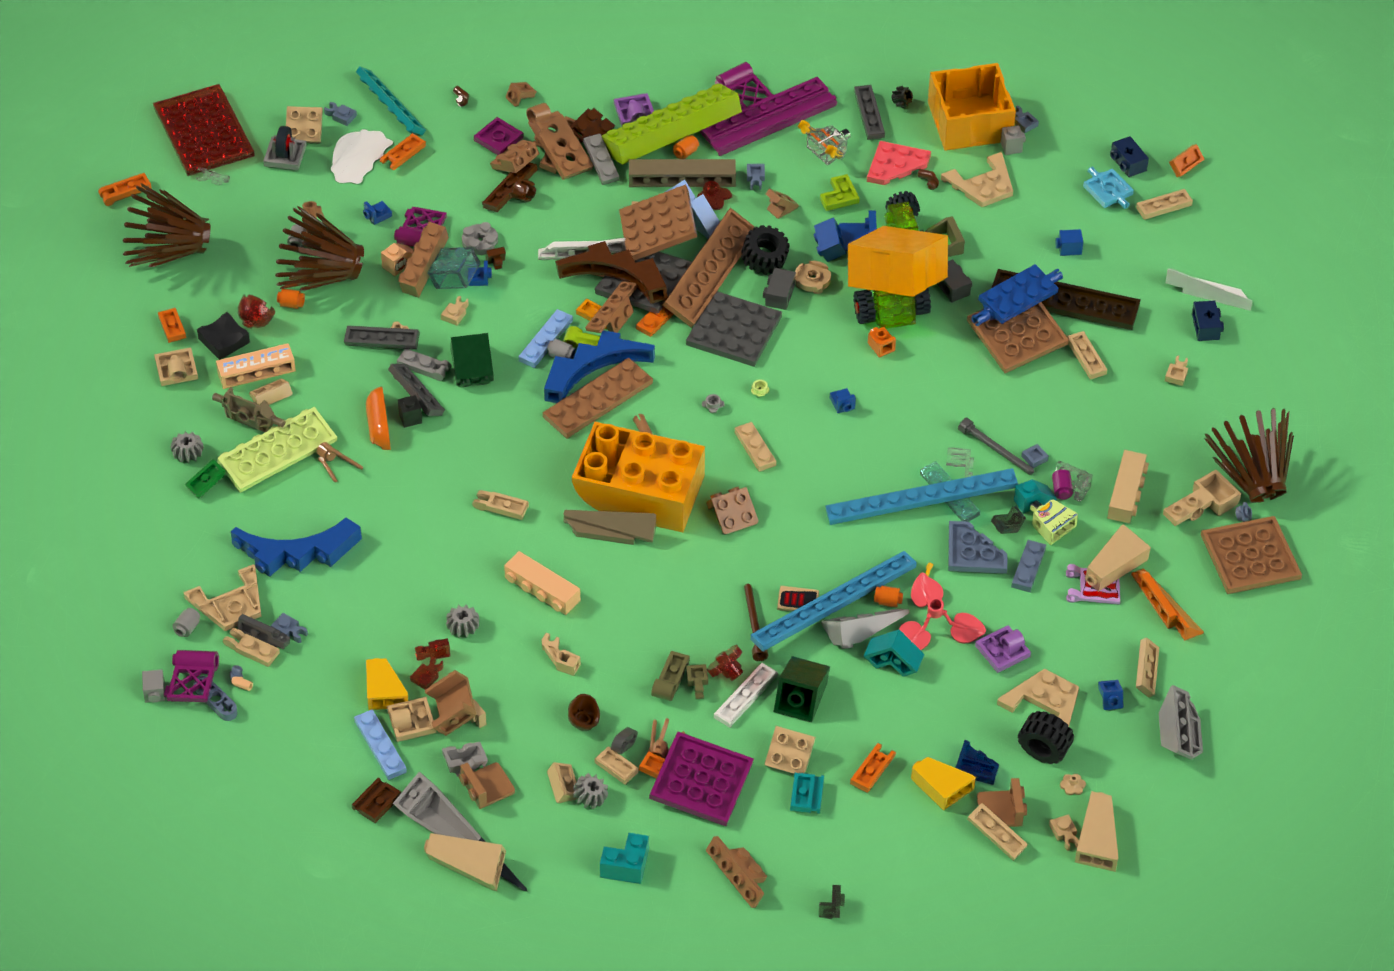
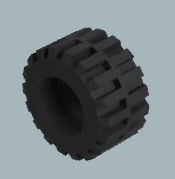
M760 225L759 228L756 226L746 235L741 249L742 260H745L744 264L746 266L749 265L750 270L754 269L755 273L759 274L762 272L763 275H767V273L773 274L774 268L781 269L784 266L789 253L790 243H788V238L784 237L785 234L779 232V229L776 227L774 229L769 225L767 227ZM760 247L766 248L771 252H765L761 250Z
M1036 711L1028 716L1017 738L1022 749L1034 759L1044 763L1047 762L1048 764H1057L1063 760L1072 745L1074 734L1072 729L1068 727L1069 725L1061 718L1044 711Z

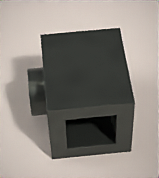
M416 395L398 399L399 416L404 428L421 424V407Z

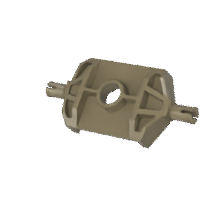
M232 387L227 390L224 396L214 393L212 396V400L222 403L226 417L263 432H267L273 424L282 428L285 426L286 421L276 417L265 400L260 405L256 402L248 401L234 395Z

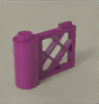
M744 62L716 76L715 84H722L731 90H743L742 95L738 94L741 109L747 107L743 100L753 101V104L764 100L763 98H758L757 93L765 94L766 98L773 96L754 74L748 62ZM753 81L757 85V87H750L746 85L747 83ZM745 91L755 92V97L745 95Z
M412 206L405 213L406 220L403 226L395 230L394 240L397 241V244L414 247L421 238L423 228L428 224H421L420 222L427 220L428 222L443 226L447 213ZM414 214H422V216L415 217ZM438 217L440 219L433 221L431 218ZM412 224L417 225L416 227H409Z
M177 650L176 654H173L172 664L175 668L170 685H166L164 697L167 698V701L207 703L214 673L219 667V653L217 651ZM179 673L189 674V676H187L183 680H180L178 678ZM201 674H208L202 681H199L197 678ZM194 680L197 684L188 689L185 684ZM180 687L185 690L180 695L174 694V691ZM199 688L204 690L203 695L193 694Z

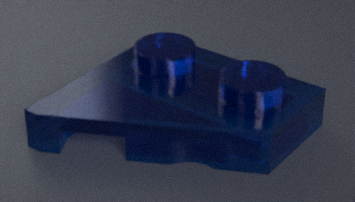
M964 740L955 768L972 774L976 777L975 781L994 785L999 764L993 759L988 758L981 750L977 751L971 747L968 740Z

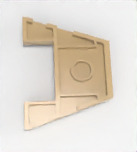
M1001 152L987 157V163L993 170L967 180H963L956 169L941 174L943 182H949L952 184V188L964 192L967 198L980 207H985L1013 196V188Z
M254 564L238 570V575L244 586L210 600L207 599L200 586L184 592V598L224 631L237 627L239 616L242 614L253 619L262 617Z
M1043 669L999 697L997 705L1013 713L1020 702L1025 699L1061 718L1070 726L1079 686Z

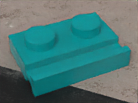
M795 772L790 811L808 813L815 811L820 814L824 775L817 777L815 774Z

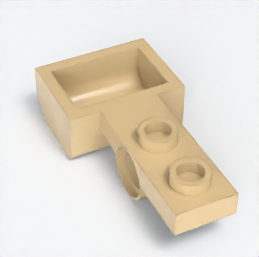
M1214 470L1195 481L1193 493L1165 508L1163 515L1174 526L1187 519L1191 521L1197 520L1203 514L1204 509L1208 507L1220 516L1238 504L1241 493L1221 473Z

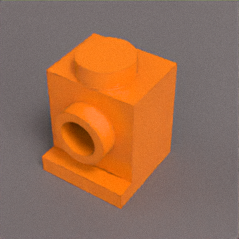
M874 327L868 333V344L878 357H882L895 351L896 338L892 337L885 327L880 329Z

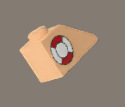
M393 243L381 252L382 268L393 276L398 275L406 268V262L412 256L413 249L407 245Z

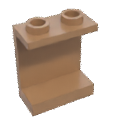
M454 670L425 690L427 695L436 699L439 718L432 722L433 729L445 736L477 716L468 677Z

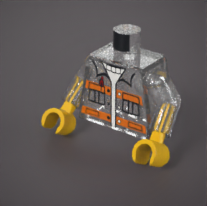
M800 121L798 129H801L802 134H807V148L827 166L836 159L842 160L847 152V139L851 137L847 129L839 132L832 125L824 128H813L807 121Z

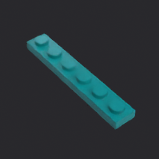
M359 66L356 73L360 76V80L369 86V90L379 96L378 100L388 106L387 109L397 116V120L400 123L405 124L408 132L423 136L426 129L371 70Z

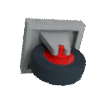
M280 126L277 136L271 137L263 161L264 166L299 170L307 146L306 141L296 140L292 137L290 127Z

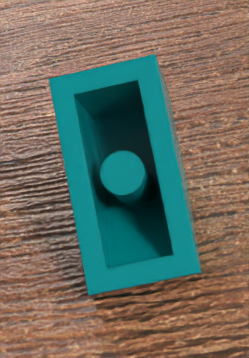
M1033 479L1015 486L1014 502L1023 514L1031 511L1030 506L1034 501H1039L1042 505H1045L1050 500L1057 501L1048 485Z

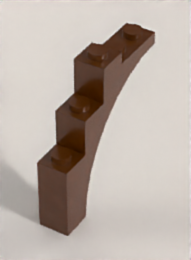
M605 241L588 246L589 251L555 261L557 274L560 279L586 274L610 276L626 282L636 283L637 289L646 296L650 304L668 298L666 284L653 258L635 263L629 249L611 254Z

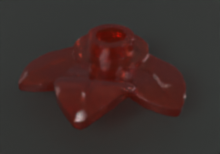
M716 181L706 182L703 186V191L697 195L699 197L704 194L714 210L722 209L724 200L732 198L730 190L720 187Z

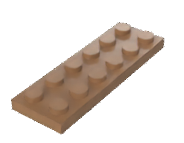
M627 358L545 410L543 418L567 439L653 384V378L630 358Z

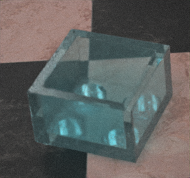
M472 247L441 248L428 271V275L436 289L467 288L480 265V261Z

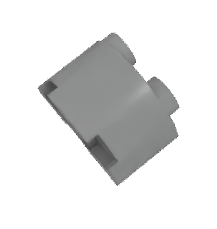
M481 742L467 743L463 745L462 749H456L455 746L442 748V754L450 773H456L457 777L461 774L460 765L468 762L474 772L481 765L483 767L486 766L488 762Z

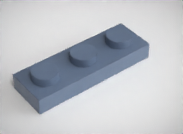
M1027 540L1011 588L1031 592L1046 551V544Z

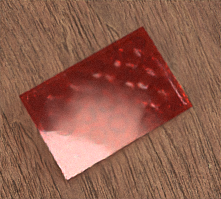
M220 84L153 103L154 110L187 176L255 156L254 150Z

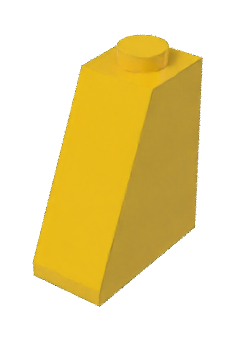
M386 658L367 659L368 709H387L389 705L408 701V692Z
M930 757L917 761L912 767L911 779L943 811L973 791L975 787L976 777L972 774Z

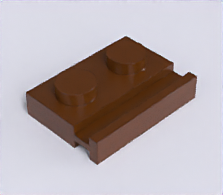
M377 778L352 804V809L359 811L362 816L376 824L394 805L393 803L399 797L401 791Z

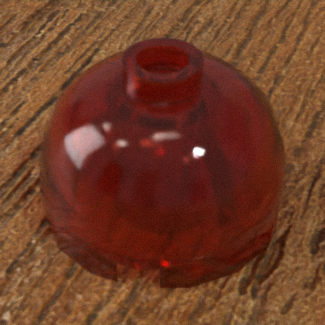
M244 294L239 302L237 313L243 321L242 324L252 329L253 327L262 328L268 325L275 315V310L272 306L270 309L266 307L267 302L250 294L246 297Z

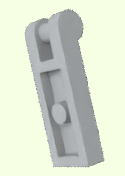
M404 349L397 359V364H406L411 371L439 381L444 379L445 372H448L452 367L451 363L447 360L440 361L410 349Z

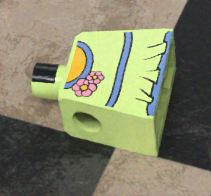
M1050 500L1045 505H1042L1039 501H1034L1030 506V510L1034 512L1033 527L1050 545L1077 526L1078 514L1055 500Z

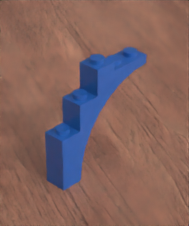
M603 330L597 346L579 343L574 359L555 356L544 387V399L547 402L558 403L566 398L574 385L586 375L605 366L621 363L627 358H630L633 362L653 363L655 359V345L621 339V333Z
M344 518L335 526L321 533L293 540L262 538L249 534L237 527L231 531L233 546L246 552L250 558L255 560L256 569L269 577L285 563L290 568H295L301 572L315 558L320 563H325L331 567L362 539L361 527L348 518Z

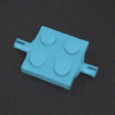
M1091 166L1087 172L1093 177L1084 181L1083 187L1104 208L1115 203H1119L1124 209L1128 208L1130 203L1125 198L1132 196L1134 190L1113 168L1106 172H1098Z

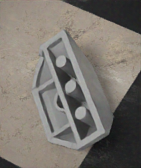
M1172 685L1159 711L1161 746L1192 760L1203 753L1200 717L1190 700L1189 692Z

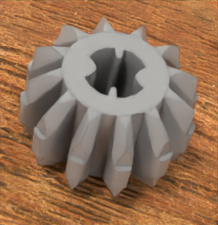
M186 431L184 434L178 433L177 437L173 438L170 446L175 459H179L180 462L186 460L188 463L190 460L196 461L197 457H201L204 448L199 435H195L194 432L188 434Z
M458 604L457 609L451 608L450 613H447L446 626L452 635L457 634L458 637L461 635L468 637L469 633L474 634L475 629L479 627V615L475 612L474 607L469 608L467 604L461 607Z
M589 773L585 777H579L573 787V797L578 798L577 804L583 803L584 808L588 807V805L592 809L596 808V806L600 807L608 797V785L603 784L604 779L599 780L597 779V774L592 777Z

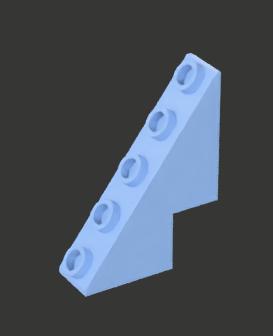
M683 180L667 191L686 184L689 191L695 227L708 239L720 221L704 194L696 198L687 182Z

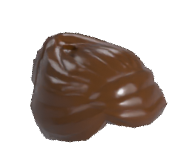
M580 694L569 704L568 719L575 728L587 731L599 723L600 710L596 700L591 695Z

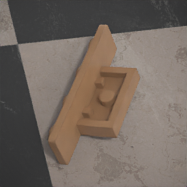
M622 281L585 327L586 331L601 333L607 327L608 331L618 333L634 313L629 297L636 290L637 284Z
M714 836L706 852L751 908H756L764 895V892L757 883H763L767 875L744 847L728 849L719 836Z

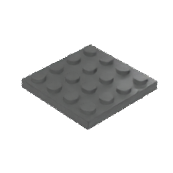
M656 252L635 260V263L650 258L654 259L666 284L668 296L692 263L691 261L662 252ZM604 276L595 287V294L609 298L623 280ZM637 288L629 297L632 306L653 313H659L664 307L663 303L665 300L650 304L646 296Z
M717 291L687 337L686 345L755 367L782 318V311Z

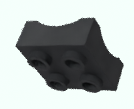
M228 312L222 314L215 322L197 329L198 339L219 360L250 343L249 332L240 327Z

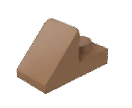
M770 188L766 192L771 202L767 210L778 219L799 207L786 194Z

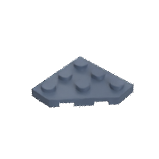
M949 521L948 571L1007 574V553L1003 549L999 550L994 546L993 541L983 533L977 532L970 522Z

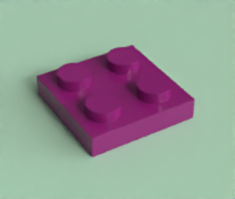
M498 117L474 135L475 142L497 155L502 154L507 150L508 146L517 144L524 138L522 131Z

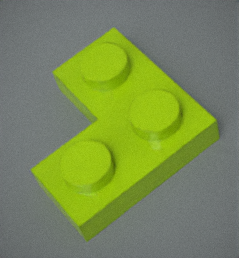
M848 174L831 178L830 183L834 191L820 194V201L825 211L858 204L860 201Z

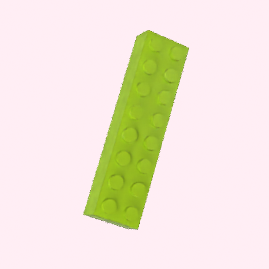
M714 84L707 90H701L691 97L683 98L682 101L671 103L666 108L655 110L652 114L639 117L634 122L625 123L618 129L609 130L606 134L602 135V139L610 157L623 165L628 163L629 159H637L741 113L739 95L722 84Z

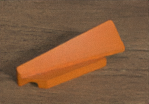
M1140 569L1131 573L1168 629L1175 626L1184 641L1204 633L1145 569Z

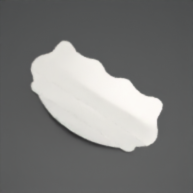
M365 129L342 136L336 143L333 152L331 171L334 173L335 180L339 183H361L364 175L372 170L373 163L383 156L385 149L391 146L393 141L387 139L380 131H367Z

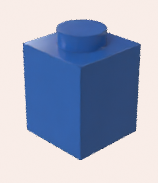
M1081 229L1059 230V238H1056L1055 244L1056 249L1060 251V256L1082 255L1083 237Z

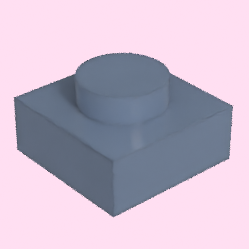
M1036 444L1022 451L1021 457L1032 468H1035L1047 462L1049 456Z

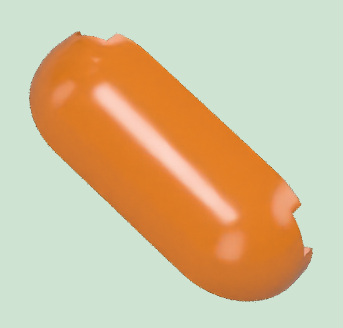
M378 387L371 391L366 399L369 436L372 444L375 443L382 447L383 450H391L383 387Z

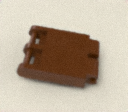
M588 108L570 125V128L579 139V142L582 143L586 137L606 134L609 130L614 129L615 125L607 118L602 120L603 115L597 109L593 108L590 110Z

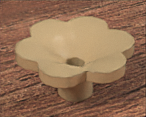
M1066 774L1060 782V787L1065 790L1067 795H1080L1086 787V782L1078 774Z

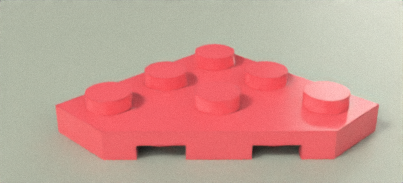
M880 141L867 175V182L886 185L892 179L897 177L901 179L911 175L912 171L926 169L931 157V151Z

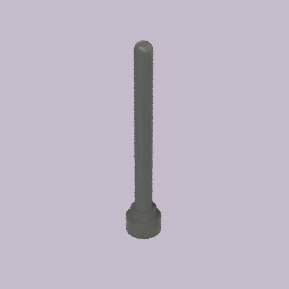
M966 417L961 421L958 426L959 431L968 435L972 434L1027 474L1032 475L1034 473V469L976 429L973 421Z

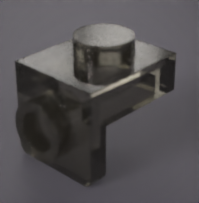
M1012 506L1008 514L994 515L991 522L1001 534L1017 533L1026 517L1017 506Z
M832 885V902L819 903V917L827 919L840 918V906H844L845 894L841 893V885Z

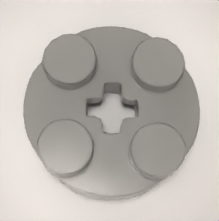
M488 222L475 224L463 229L462 245L468 252L471 250L476 255H484L486 250L494 249V246L498 244V234Z

